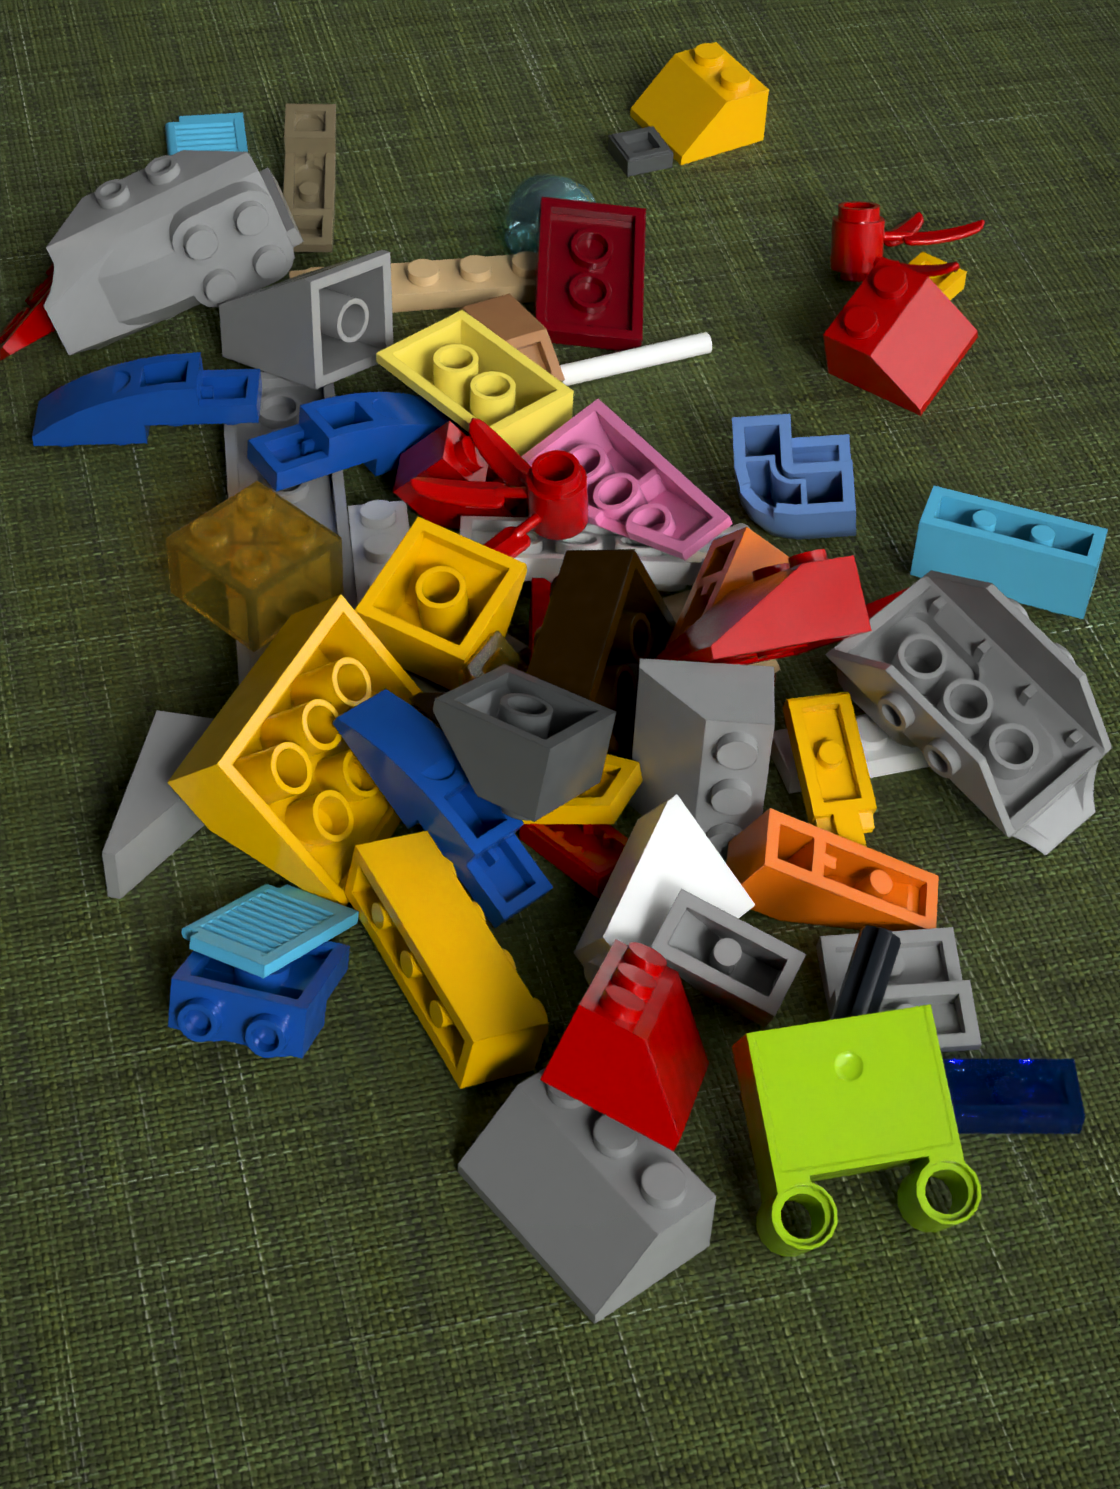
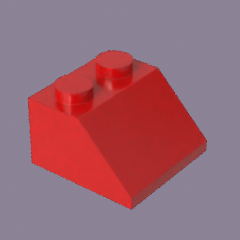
M882 256L823 334L828 373L921 416L976 341L978 331L928 276Z

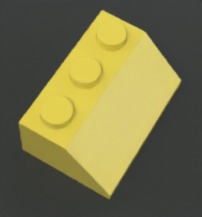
M460 310L376 353V362L467 432H469L471 419H480L500 435L520 456H523L572 418L574 391L464 310Z

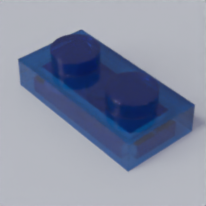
M943 1059L959 1134H1081L1086 1116L1074 1059Z

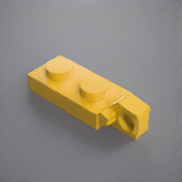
M839 692L786 699L782 709L809 824L867 847L864 833H872L873 829H875L873 815L877 805L850 693Z

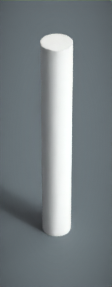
M707 332L563 364L560 365L565 378L562 383L570 386L712 352V341L710 335Z

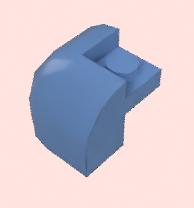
M790 414L732 417L736 487L741 505L753 522L771 536L797 540L856 536L855 489L849 434L792 438Z

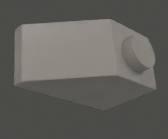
M683 889L680 890L651 945V948L658 951L667 960L666 966L676 970L683 980L704 996L765 1028L775 1017L806 956L805 953Z

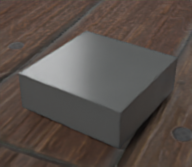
M653 126L608 136V152L627 177L668 169L673 166V151Z

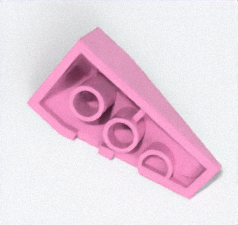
M596 399L521 456L532 466L534 460L545 452L561 450L571 453L578 459L587 474L589 523L685 561L733 524L728 514L599 399Z

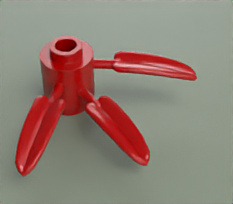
M862 201L843 202L838 204V215L832 217L830 268L840 272V279L863 282L883 256L884 245L895 247L905 243L909 246L951 242L978 233L984 227L985 221L979 220L966 225L937 231L918 232L924 223V218L920 212H917L894 228L884 231L885 218L880 216L879 204ZM892 260L928 277L956 272L960 268L958 262L938 265H914Z
M472 418L470 421L469 434L483 459L505 484L500 482L413 477L409 480L412 489L418 495L433 501L461 507L498 509L504 505L505 498L528 499L529 518L517 527L510 526L504 528L483 544L512 558H516L529 548L531 539L527 533L532 529L541 537L551 540H565L581 533L589 519L587 474L574 455L561 450L548 451L539 455L534 460L532 466H530L500 435L485 422L476 418Z

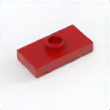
M524 824L519 829L521 841L596 898L601 897L628 841L627 837L609 824Z

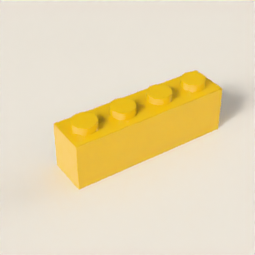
M422 831L355 845L344 893L353 909L359 911V919L459 1088L463 1089L535 1070L544 1038L548 1033L549 1022L545 1008L528 991L517 973L512 955L508 950L501 948L486 924L481 906L470 899L457 878L453 863L443 856L429 832Z

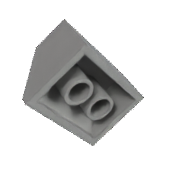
M640 658L632 760L640 763L643 781L628 802V805L643 816L677 794L721 857L727 860L728 842L763 813L775 725L774 667Z
M544 1068L515 1087L458 1163V1173L593 1324H596L709 1247L716 1195L672 1150L541 1081L540 1078L546 1069Z

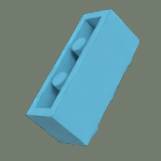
M933 486L919 522L910 575L922 578L932 570L993 583L1007 598H1011L1018 603L1048 610L1056 614L1084 619L1095 584L1108 529Z

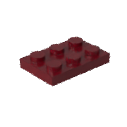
M541 197L538 218L534 317L547 329L551 343L619 351L641 347L643 339L645 208Z

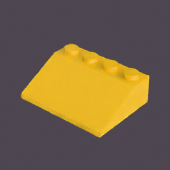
M342 594L296 612L289 617L167 783L210 831L302 890L346 906L349 900L344 892L355 845L390 838L401 822V819L332 722L338 716L385 689L410 705L409 698L422 691Z

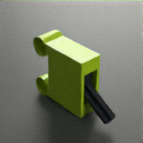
M866 925L860 930L831 1020L746 1033L732 1045L762 1204L756 1216V1229L761 1242L771 1252L783 1257H796L824 1245L833 1236L838 1223L836 1205L832 1196L823 1187L812 1183L814 1181L909 1166L911 1172L901 1181L897 1192V1203L902 1217L911 1227L922 1232L936 1233L968 1220L977 1211L981 1201V1184L976 1173L964 1161L931 1004L879 1012L901 945L898 936L882 927ZM929 1177H935L943 1181L951 1192L952 1205L947 1214L934 1210L928 1203L925 1196V1186ZM786 1201H795L802 1204L809 1212L811 1230L806 1239L796 1238L790 1235L784 1228L781 1221V1210Z

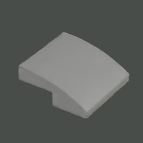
M953 927L892 931V933L900 938L901 945L879 1012L931 1004L941 1052L979 1050L982 1043L970 980H962ZM859 934L820 936L816 949L830 1019Z

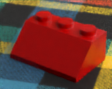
M615 939L578 1005L540 1080L674 1151L683 1134L709 1061L679 973L666 966L667 960L653 948L638 942H630L627 945Z

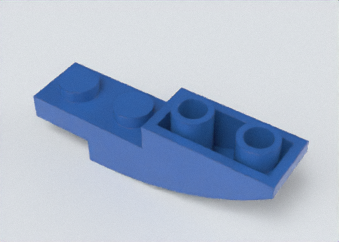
M201 352L167 354L109 366L61 386L39 400L32 434L33 445L69 447L73 445L148 443L150 426L155 425L176 427L195 424L237 425L241 423H259L262 396L260 369L203 370Z
M393 392L353 393L300 405L299 424L248 439L247 459L277 492L362 463L366 465L375 477L397 470L402 453L448 421H451L465 435L470 436V434L421 396Z
M385 689L338 716L332 722L409 830L420 823L423 829L429 832L443 856L453 863L456 875L473 899L481 906L494 928H497L542 898L553 888L515 835V832L524 825V822L505 815L501 811L500 806L476 795L444 732L413 706Z

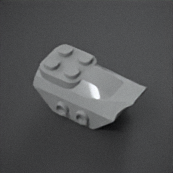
M182 150L173 155L155 158L146 168L123 179L107 181L100 185L95 192L82 197L46 247L54 263L50 293L43 306L68 355L71 356L87 350H99L156 323L171 319L177 314L199 304L219 308V304L255 292L280 280L289 272L295 259L294 250L276 205L249 152Z
M931 570L869 619L872 631L844 639L825 654L837 667L838 682L845 692L850 693L851 699L890 738L904 746L918 747L923 752L924 758L931 769L938 775L949 778L1008 838L1015 837L1022 840L1046 856L1096 812L1094 803L1096 770L1099 761L1110 751L1112 746L1086 674L1075 664L1072 655L1066 648L1052 642L1029 619L1025 609L1017 601L1007 598L993 583Z

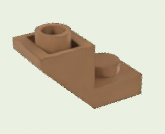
M510 293L463 306L458 310H464L561 382L565 380L547 329Z

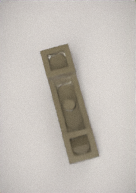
M286 104L283 196L304 242L295 246L293 250L294 252H333L336 194V104Z

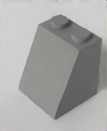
M379 250L295 276L219 304L222 357L315 390L377 365L376 353L393 345L390 252Z

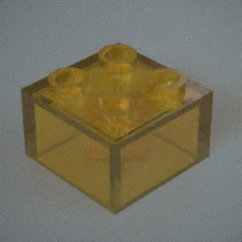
M259 481L252 483L166 537L171 593L253 652L272 641L292 614L344 592L342 538Z

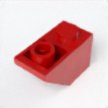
M451 421L445 423L400 456L393 492L427 521L443 528L460 529L461 516L526 517L528 499L505 498V503L501 508L479 509L433 501L418 495L412 489L409 480L413 477L500 482L505 484L483 459L475 447L471 436L465 435Z

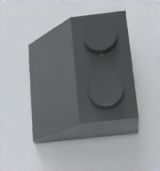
M506 664L435 698L433 712L476 795L500 806L501 811L511 818L535 822L601 781L616 717V711Z

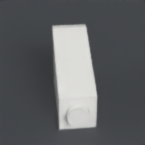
M677 794L637 820L579 940L574 954L584 967V975L589 985L615 939L627 945L630 942H638L651 947L681 889L738 919L755 906V903Z

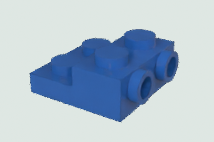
M327 941L265 978L193 951L171 978L168 1027L180 1030L188 1039L195 1042L224 1040L246 1045L253 1053L263 1058L288 1056L303 1058L324 1026L328 998L348 970L350 945Z

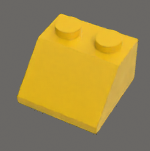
M717 42L703 43L696 46V48L673 55L633 104L630 110V117L642 128L653 126L673 151V158L680 165H684L763 141L769 89Z
M417 517L355 608V611L403 669L449 690H453L486 674L499 655L527 573V564L421 517Z

